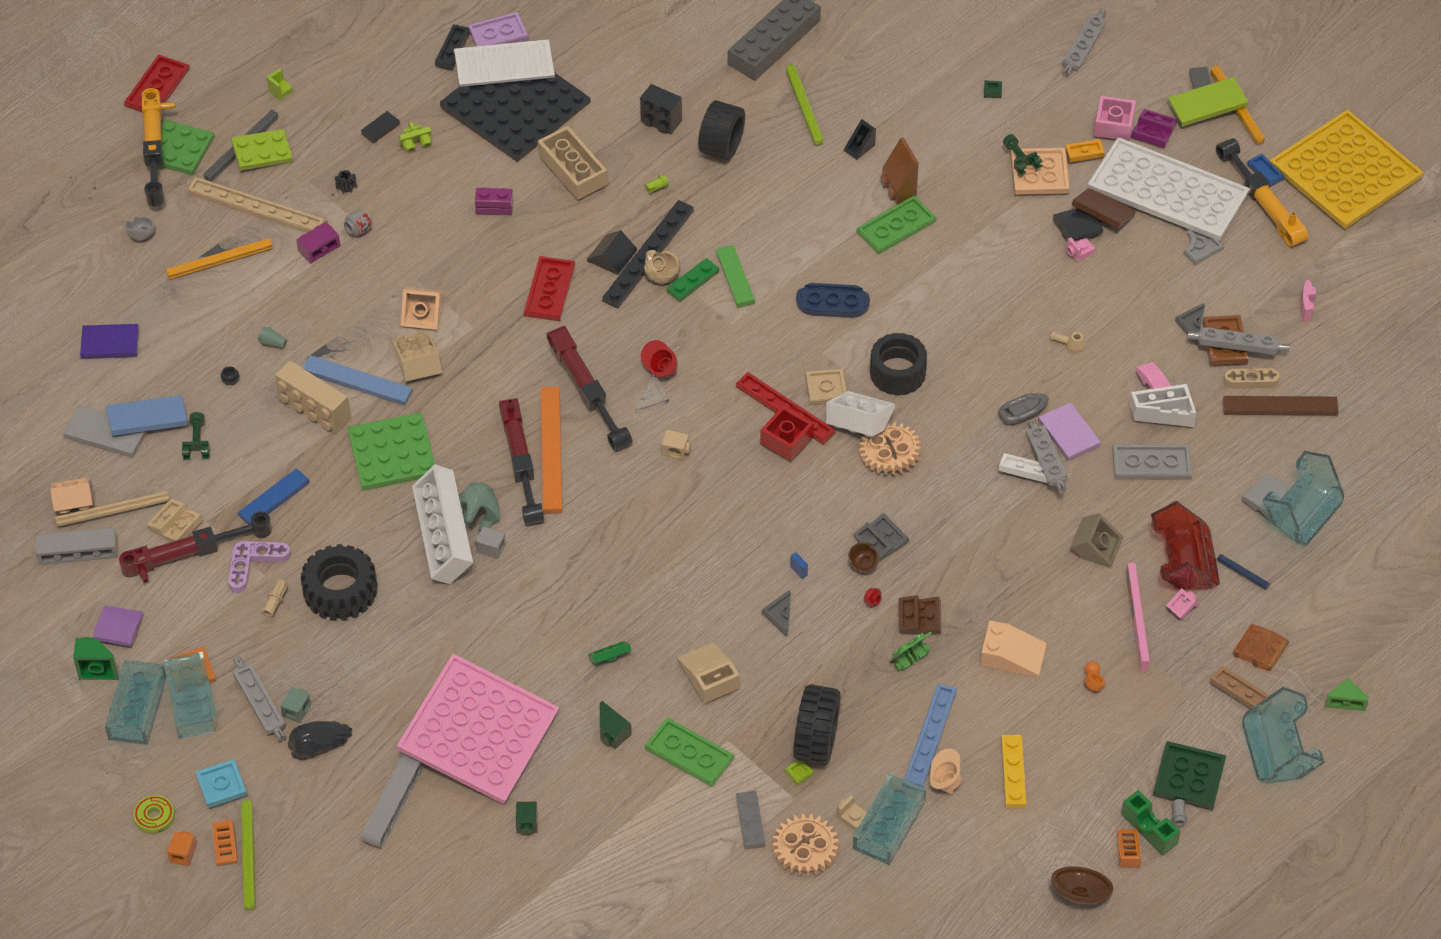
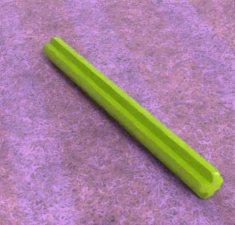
M794 64L787 65L786 72L813 142L815 145L823 144L822 133Z
M250 800L241 802L243 906L245 910H253L255 908L253 805Z

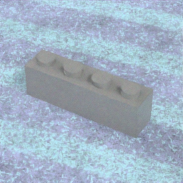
M115 528L85 529L82 531L36 535L39 565L117 558Z

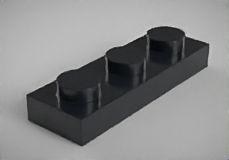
M456 24L452 25L435 60V66L452 70L456 62L454 49L463 48L470 34V28Z

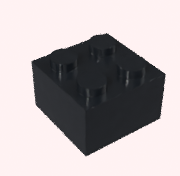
M650 84L640 97L641 122L672 135L682 122V97Z

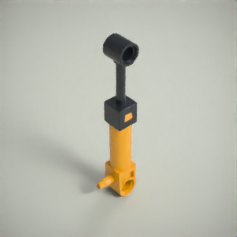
M149 88L142 93V112L144 118L143 155L145 166H150V182L145 185L144 190L147 204L157 207L162 205L165 200L163 187L158 182L157 166L163 165L161 139L162 110L175 108V103H161L159 91Z
M1231 138L1217 144L1216 153L1219 159L1222 161L1231 159L1245 176L1244 186L1250 188V198L1253 201L1257 200L1277 225L1276 231L1286 244L1292 247L1307 241V229L1296 217V213L1292 212L1290 214L1269 188L1270 182L1261 171L1252 174L1237 156L1240 154V146L1237 140Z

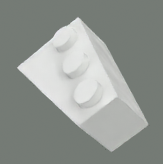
M1187 384L1131 392L1129 406L1134 421L1194 427L1196 410Z

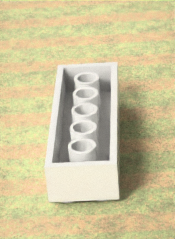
M434 464L412 485L431 579L451 584L473 564L454 472L451 469Z

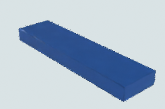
M297 468L241 509L238 512V516L249 525L254 513L260 511L267 514L271 513L308 485L309 479Z

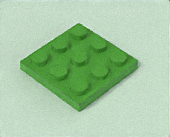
M165 119L161 126L163 165H159V167L193 176L215 138L214 132Z

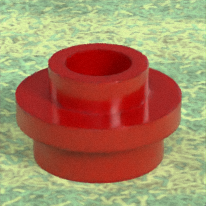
M869 588L864 595V601L870 607L878 605L882 599L881 590L878 588Z

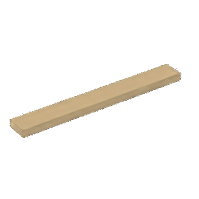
M195 177L187 189L188 194L306 233L326 222L323 218Z

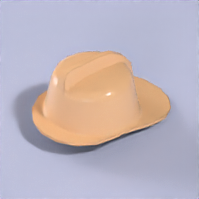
M950 748L940 751L935 755L931 763V786L949 794H953L954 790L962 782L961 760L956 750Z

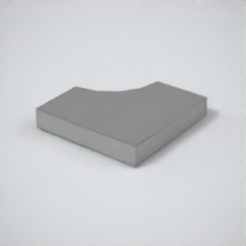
M1190 229L1186 233L1190 239V244L1184 250V255L1194 265L1224 249V245L1218 240Z

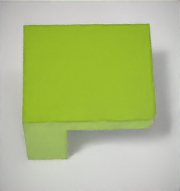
M280 68L266 77L268 91L279 101L293 92V87L284 80L283 71Z

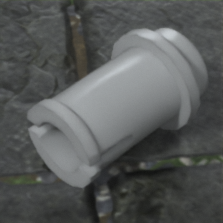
M1177 799L1172 803L1173 816L1171 821L1175 826L1182 827L1186 824L1188 817L1185 815V801Z

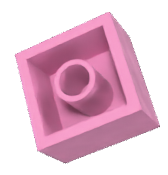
M1100 96L1094 136L1117 139L1119 137L1130 141L1136 101Z

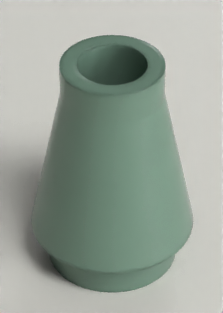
M263 327L259 333L258 341H261V344L283 349L287 343V338H284L270 327Z

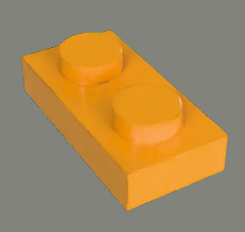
M1100 139L1065 145L1069 163L1102 158L1105 155Z

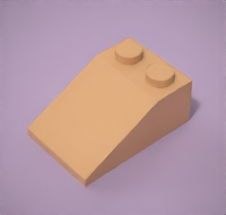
M989 620L981 653L980 666L1039 678L1047 643L1010 624Z

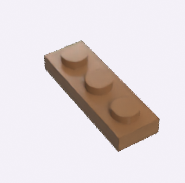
M1223 665L1211 677V684L1259 714L1271 702L1272 696Z

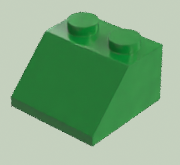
M76 638L73 659L79 680H119L114 654L96 638Z

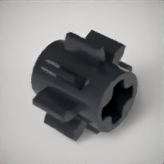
M349 170L340 171L338 176H335L336 189L340 188L343 193L352 191L353 187H357L356 174H351Z

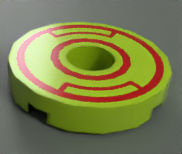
M151 795L141 799L136 804L133 816L140 830L145 833L154 834L169 828L173 823L175 813L173 804L169 799L160 795ZM151 812H159L157 817H149Z

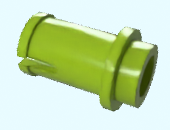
M659 175L657 179L644 185L646 191L651 194L658 189H665L669 182L665 175Z

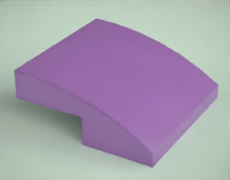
M105 605L96 624L93 638L102 642L131 646L137 636V628L143 619V612Z

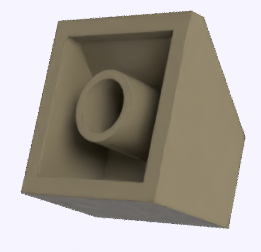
M1100 513L1082 518L1071 548L1084 560L1112 567L1123 536Z

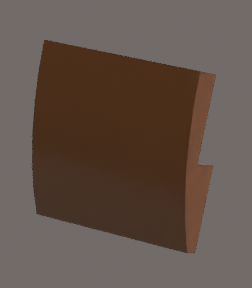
M918 595L899 598L900 633L919 635L923 632L926 635L931 632V634H940L941 600L939 596L919 599Z

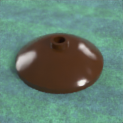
M1077 866L1063 867L1056 870L1051 877L1053 889L1061 897L1076 904H1098L1109 899L1113 893L1112 882L1105 875L1089 868Z

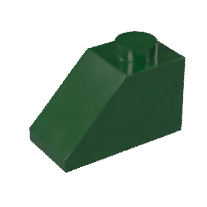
M601 701L600 739L605 745H610L613 749H616L632 735L631 723L604 701Z

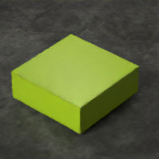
M797 760L785 768V773L797 786L813 776V770L803 761Z

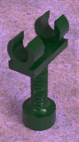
M1009 134L1003 139V145L1008 150L1012 149L1018 156L1014 160V169L1019 175L1027 173L1024 170L1027 165L1032 164L1035 169L1042 167L1040 164L1042 163L1041 157L1036 152L1025 155L1018 146L1019 141L1014 134Z
M193 412L189 416V423L193 426V440L182 442L183 459H190V451H201L202 458L210 457L209 441H200V428L205 422V415L203 413Z

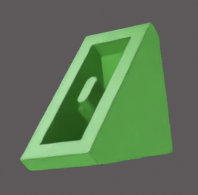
M1348 678L1328 693L1325 707L1366 711L1369 697Z

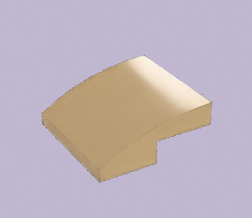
M170 499L146 525L159 536L173 542L187 538L204 519L201 514L187 509L184 503Z

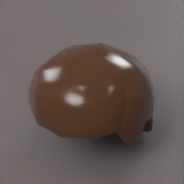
M867 542L856 543L848 553L850 565L859 573H870L876 569L879 563L876 549Z

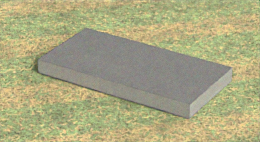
M79 405L65 428L63 437L133 457L147 431L112 436L106 412Z
M1113 445L1115 479H1192L1189 445Z

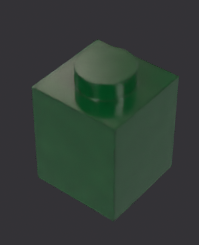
M537 801L516 802L517 833L524 835L537 833Z

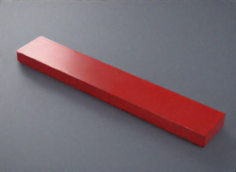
M749 372L736 382V388L772 412L776 413L782 406H785L814 423L813 439L822 445L835 434L834 428Z

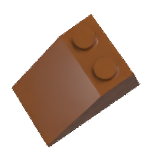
M904 137L899 139L882 167V175L880 176L883 186H886L888 189L889 197L893 198L896 204H900L914 195L917 197L919 162Z

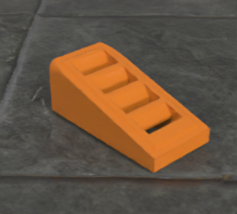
M233 821L213 822L212 828L217 866L238 863ZM230 837L229 839L219 840V838ZM231 845V847L220 848V846ZM232 852V855L220 856V854Z
M1117 829L1119 867H1140L1141 853L1138 829ZM1122 836H1133L1134 838H1122ZM1123 842H1134V844H1123ZM1124 848H1134V850H1126ZM1124 854H1135V856H1127Z

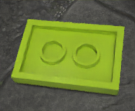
M284 129L231 138L240 171L288 163L293 160Z

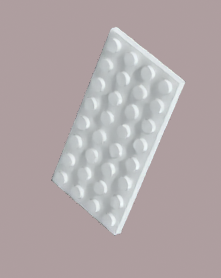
M1119 137L1087 185V189L1090 188L1116 201L1218 241L1222 239L1250 192L1248 187Z

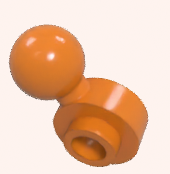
M1090 661L1084 668L1087 675L1084 679L1085 684L1091 691H1101L1106 681L1099 674V664Z

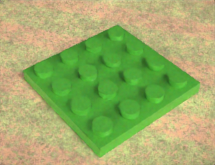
M422 412L347 427L362 491L419 480L435 464Z

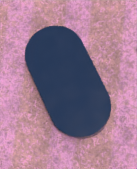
M809 283L797 291L796 305L800 311L807 315L855 318L862 316L868 311L870 296L867 292L863 291V288L856 285Z

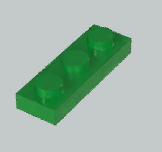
M705 258L669 285L667 293L678 302H681L717 275L719 267L708 258Z

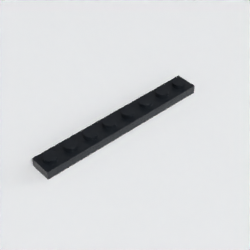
M680 200L674 204L603 295L602 302L619 309L645 275L646 252L655 250L662 253L694 212L693 206Z

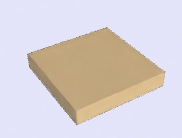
M843 369L809 371L805 374L810 406L826 404V402L847 392Z

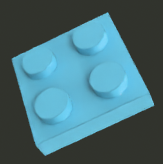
M234 759L195 772L208 808L247 796V791Z

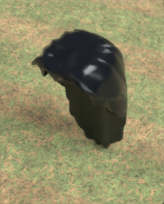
M336 721L305 723L291 731L288 747L292 751L291 755L293 758L305 760L315 754L326 752L331 747L344 745L348 738L352 737V728L347 724H341Z

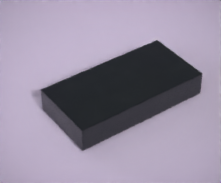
M386 111L361 130V134L372 143H375L400 124L399 119Z

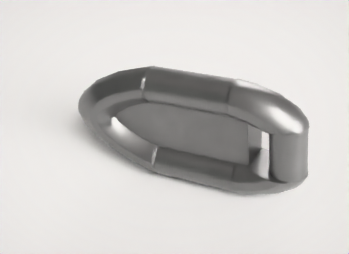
M1040 393L1025 394L1003 404L998 410V414L1007 424L1019 423L1040 413L1047 405L1049 397Z

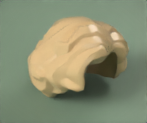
M655 250L646 252L644 270L648 279L655 283L666 284L672 282L678 276L681 266L676 254L667 250L662 253Z

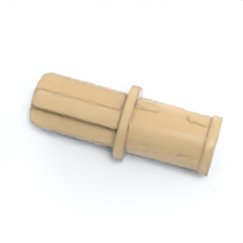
M277 580L272 592L268 594V600L262 609L264 615L268 617L274 615L278 604L283 601L282 596L288 586L286 581Z

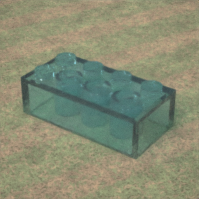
M203 651L163 659L179 739L219 731Z
M124 660L105 725L108 740L148 745L167 678L163 664Z
M889 773L853 836V849L890 865L926 802V789Z

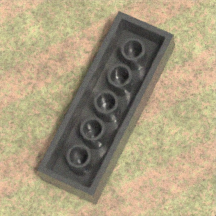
M782 0L728 50V65L756 81L820 22L821 6L811 0Z

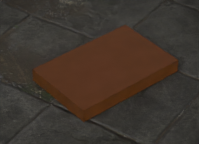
M1090 188L1072 201V206L1116 228H1120L1133 218L1136 210Z

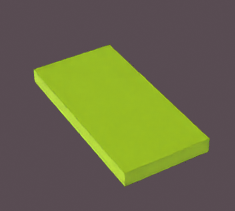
M1235 77L1168 97V102L1182 127L1248 106V100Z

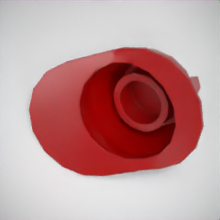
M653 340L645 344L641 351V361L653 375L668 377L677 374L678 361L676 355L665 343L660 340Z

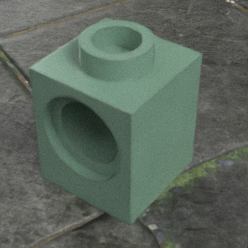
M291 687L281 704L282 717L301 723L311 706L310 694L303 689Z

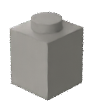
M483 527L481 532L477 533L474 541L477 553L499 559L506 545L505 533Z

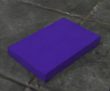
M139 324L82 325L81 359L137 357Z

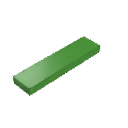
M734 245L716 249L718 260L737 308L755 304V298Z

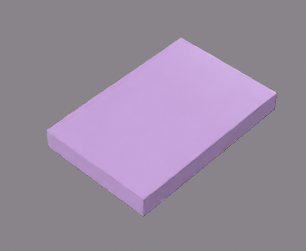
M518 12L468 25L470 35L476 47L529 40L528 33Z
M1071 402L1038 417V422L1041 426L1045 425L1050 438L1068 461L1101 446L1100 440Z

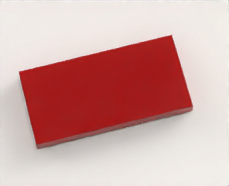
M158 54L124 101V106L142 112V93L149 88L157 89L160 94L161 103H166L190 70L189 65Z
M539 256L524 309L525 317L561 321L575 269V261Z

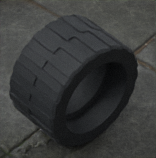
M714 100L707 108L701 123L698 137L699 151L722 159H731L739 146L745 125L744 109Z
M892 333L879 338L874 343L870 355V378L879 390L894 395H906L922 386V383L925 381L927 367V350H925L924 344L918 338L906 333ZM901 358L908 360L913 366L903 370H896L887 367L883 363L890 359Z

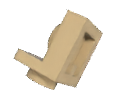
M852 795L847 799H843L838 805V819L855 832L870 819V814L854 803Z

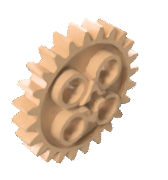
M896 422L892 426H889L887 423L884 431L876 434L874 437H862V442L859 443L861 461L865 462L866 467L870 466L871 471L877 469L878 474L884 471L885 475H887L888 471H891L895 475L896 470L902 473V468L909 470V464L914 466L915 460H919V455L921 454L919 435H916L915 430L910 431V426L904 429L903 423L899 427L896 426Z
M803 813L801 819L794 815L793 821L786 818V825L780 823V829H776V836H773L772 850H774V857H778V864L783 863V869L790 867V873L798 870V875L800 876L805 871L806 875L809 876L810 871H813L817 875L818 869L824 872L825 865L831 867V860H836V854L839 852L837 832H833V826L828 827L827 820L821 823L820 816L814 820L813 814L806 818Z

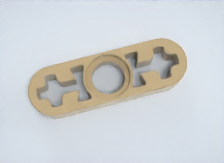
M1273 368L1229 369L1224 376V384L1229 388L1275 387L1279 381V372ZM1247 376H1255L1256 380L1250 381L1247 379Z

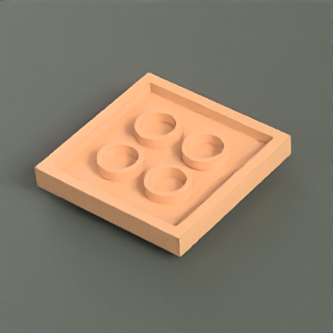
M1065 148L1021 149L1025 155L1036 152L1042 159V163H1040L1042 167L1035 169L1032 164L1027 165L1026 169H1024L1027 173L1019 175L1014 169V160L1018 156L1011 149L1015 195L1069 193Z

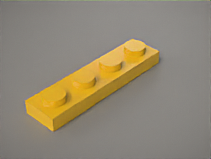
M1002 735L1005 808H1026L1022 735Z

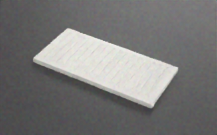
M549 39L454 49L459 86L555 77Z

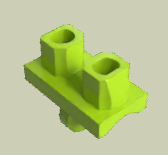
M411 121L408 122L409 128L403 129L404 134L399 135L400 147L403 146L406 153L416 150L414 143L420 141L422 148L431 146L430 126L421 129L420 124L414 126Z

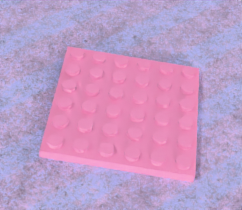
M452 654L397 744L396 750L505 804L557 715L559 707Z

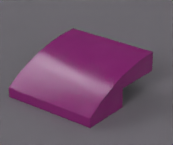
M1144 109L1138 118V123L1132 130L1131 137L1165 148L1178 119Z

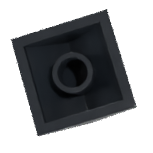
M622 230L606 234L587 258V262L619 275L635 255L637 248Z

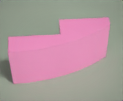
M1310 279L1305 282L1301 299L1303 321H1310L1311 315L1314 313L1313 301L1317 293L1315 286L1312 287Z
M1153 362L1136 368L1143 384H1148L1150 389L1171 386L1162 371Z

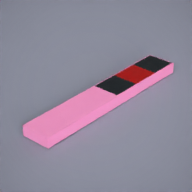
M1128 563L1126 578L1140 672H1147L1150 660L1136 564Z

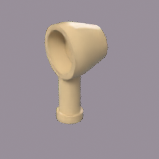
M1056 331L1052 332L1050 340L1066 344L1070 352L1080 353L1085 349V340L1081 333L1074 332L1070 337L1056 333Z

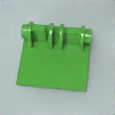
M922 632L909 643L899 647L897 651L892 653L893 658L888 662L895 661L894 666L899 671L914 664V660L918 661L927 655L930 647L927 644H923L922 641L931 632L926 635Z

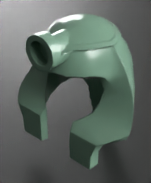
M471 483L459 494L465 527L473 521L481 507L486 509L487 514L481 519L479 531L483 527L490 528L493 523L499 520L497 497L494 490L486 483Z

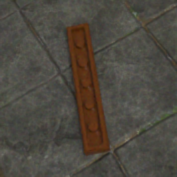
M1223 396L1224 415L1338 416L1339 412L1337 397Z

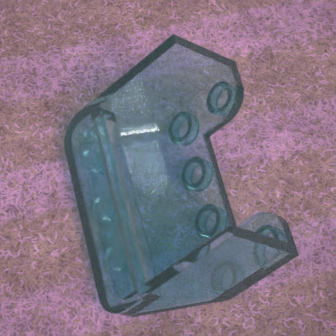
M1304 451L1297 459L1296 468L1300 478L1283 498L1280 499L1277 492L1271 491L1263 499L1271 523L1296 543L1302 545L1310 543L1344 501V492L1330 455Z
M1282 687L1244 714L1242 726L1258 780L1272 783L1301 779L1325 763L1322 752L1319 749L1311 748L1304 752L1295 721L1304 716L1307 711L1308 704L1305 694Z

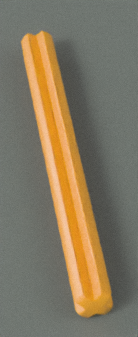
M1218 65L1211 68V74L1216 82L1227 79ZM1246 107L1235 110L1255 143L1258 145L1263 144L1265 137Z
M267 238L167 268V276L169 279H173L272 249L273 244L271 239Z

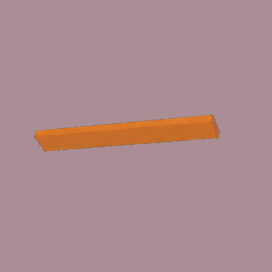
M560 386L541 387L543 513H562Z

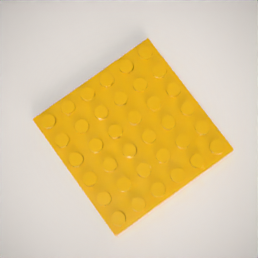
M1348 109L1270 160V163L1284 175L1286 180L1344 229L1423 178L1424 174L1423 171Z

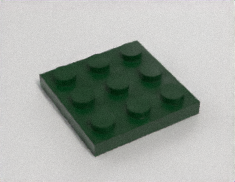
M1167 741L1153 795L1171 800L1181 799L1187 804L1213 810L1226 755Z

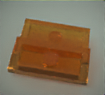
M1251 624L1233 650L1234 657L1252 661L1253 667L1271 671L1289 644V641L1269 629Z

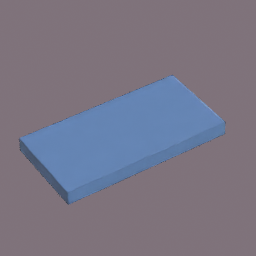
M182 395L106 405L112 436L188 425Z

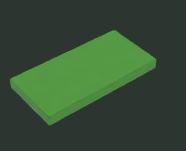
M914 195L857 227L856 232L879 255L935 223L937 218Z
M668 717L645 745V750L710 787L714 786L734 760V754Z

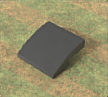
M884 513L871 524L867 522L853 534L859 542H867L876 549L879 561L890 556L910 541Z

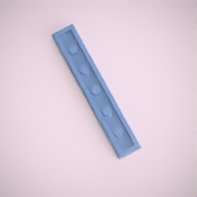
M312 355L309 356L303 366V369L317 378L404 406L413 392L412 387Z
M937 684L903 785L923 790L954 702L957 688Z

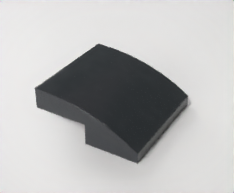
M1078 208L1053 214V221L1062 228V235L1067 239L1071 237L1075 241L1103 233V228L1097 218Z

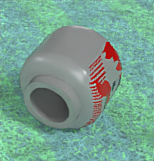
M356 210L346 216L344 228L350 235L360 236L370 230L372 218L369 213L363 210Z

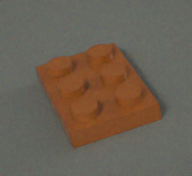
M1241 315L1203 317V326L1205 328L1244 333ZM1207 346L1210 365L1248 364L1247 351Z

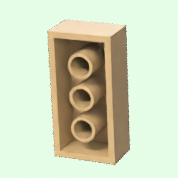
M569 126L538 140V155L577 200L608 185L607 169Z
M289 361L275 374L279 399L283 403L293 406L297 412L307 415L310 420L318 422L326 430L337 434L351 420L348 396L297 364Z

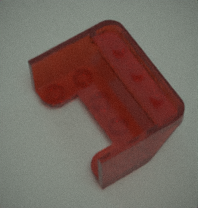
M1178 501L1152 513L1151 526L1156 533L1158 532L1165 538V550L1169 559L1168 564L1161 565L1160 575L1162 579L1179 590L1181 588L1183 590L1211 589L1218 586L1220 579L1211 531L1207 523Z

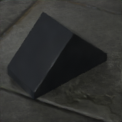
M861 119L843 150L859 159L875 146L876 128Z

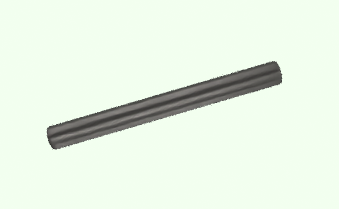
M270 110L245 135L263 132L278 118V113ZM233 147L203 174L205 180L212 181L236 158Z

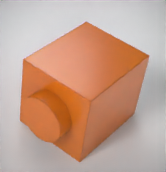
M174 831L167 850L170 863L190 865L197 846L194 835L186 831Z

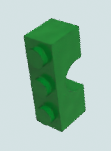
M1139 790L1123 801L1121 814L1162 855L1179 843L1181 831L1167 817L1160 821L1152 811V803Z

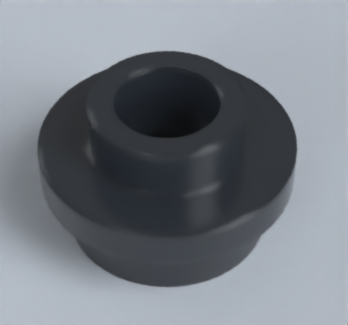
M232 366L225 367L220 374L222 382L225 384L236 383L239 380L238 370Z

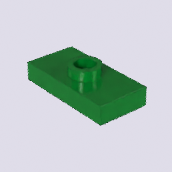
M621 641L593 651L588 656L590 661L596 664L604 660L613 661L618 658V655L632 650L629 643Z

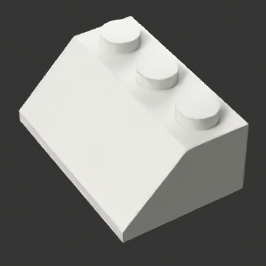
M847 391L826 402V424L834 425L835 428L848 429L852 433L859 432L867 437H874L876 434L884 431L895 408V404Z

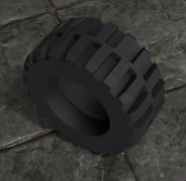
M336 544L337 546L335 547L329 545L324 550L319 549L316 551L314 556L311 555L307 559L308 563L303 565V572L301 573L303 597L311 611L315 614L319 612L320 617L325 619L330 617V620H337V618L347 620V617L351 616L354 618L358 616L359 612H365L368 609L367 605L371 606L377 595L375 566L371 562V558L359 548L355 550L354 546L347 545V547H344L343 544ZM336 575H348L356 579L352 585L340 590H332L323 586L327 579Z
M813 684L805 686L794 737L793 756L796 760L821 765L829 763L839 717L841 693L838 689Z

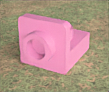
M1070 237L1067 239L1066 251L1069 256H1072L1078 262L1094 254L1095 247L1087 238L1074 241Z
M1181 588L1166 607L1182 620L1194 606L1198 608L1199 604L1196 601L1198 597L1190 590L1186 592Z

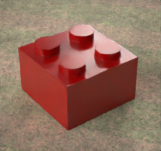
M782 406L760 430V444L792 461L813 438L814 423Z

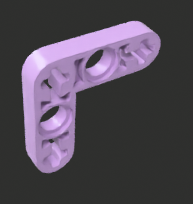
M240 541L236 543L233 548L229 574L231 591L241 593L246 590L251 561L286 562L291 556L290 547L286 543ZM242 549H246L244 550L243 557H241L240 552ZM260 549H266L267 553L264 555H259L257 551ZM238 564L245 565V568L242 570L235 569ZM237 577H240L241 582H239V585H235Z

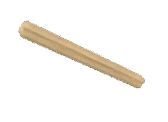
M165 491L57 516L55 521L56 525L61 527L168 502L170 497L169 493Z

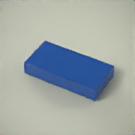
M1262 153L1248 160L1247 166L1254 173L1261 171L1270 182V187L1284 180V175Z

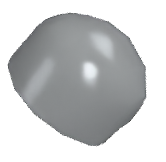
M134 217L132 222L128 220L125 222L127 233L132 239L137 241L147 239L155 230L153 221L147 217Z

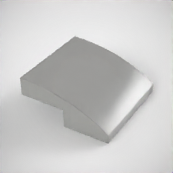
M1267 473L1242 497L1254 511L1259 510L1271 523L1298 498L1287 486Z

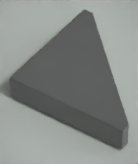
M1204 303L1175 317V322L1187 336L1189 331L1200 333L1205 308ZM1191 339L1195 344L1198 342V340Z
M789 590L762 609V615L785 636L788 635L791 599V592Z

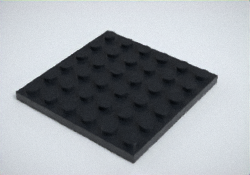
M555 73L553 78L459 86L440 101V107L518 163L538 146V140L558 130L591 102V98Z

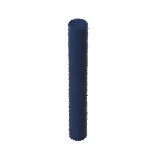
M1222 554L1218 556L1217 561L1265 590L1269 588L1270 583L1226 556Z

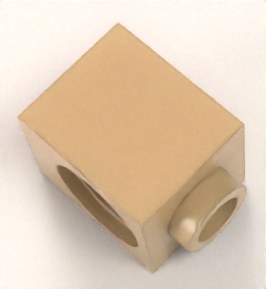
M666 430L662 442V456L684 461L686 453L689 454L691 450L689 434Z

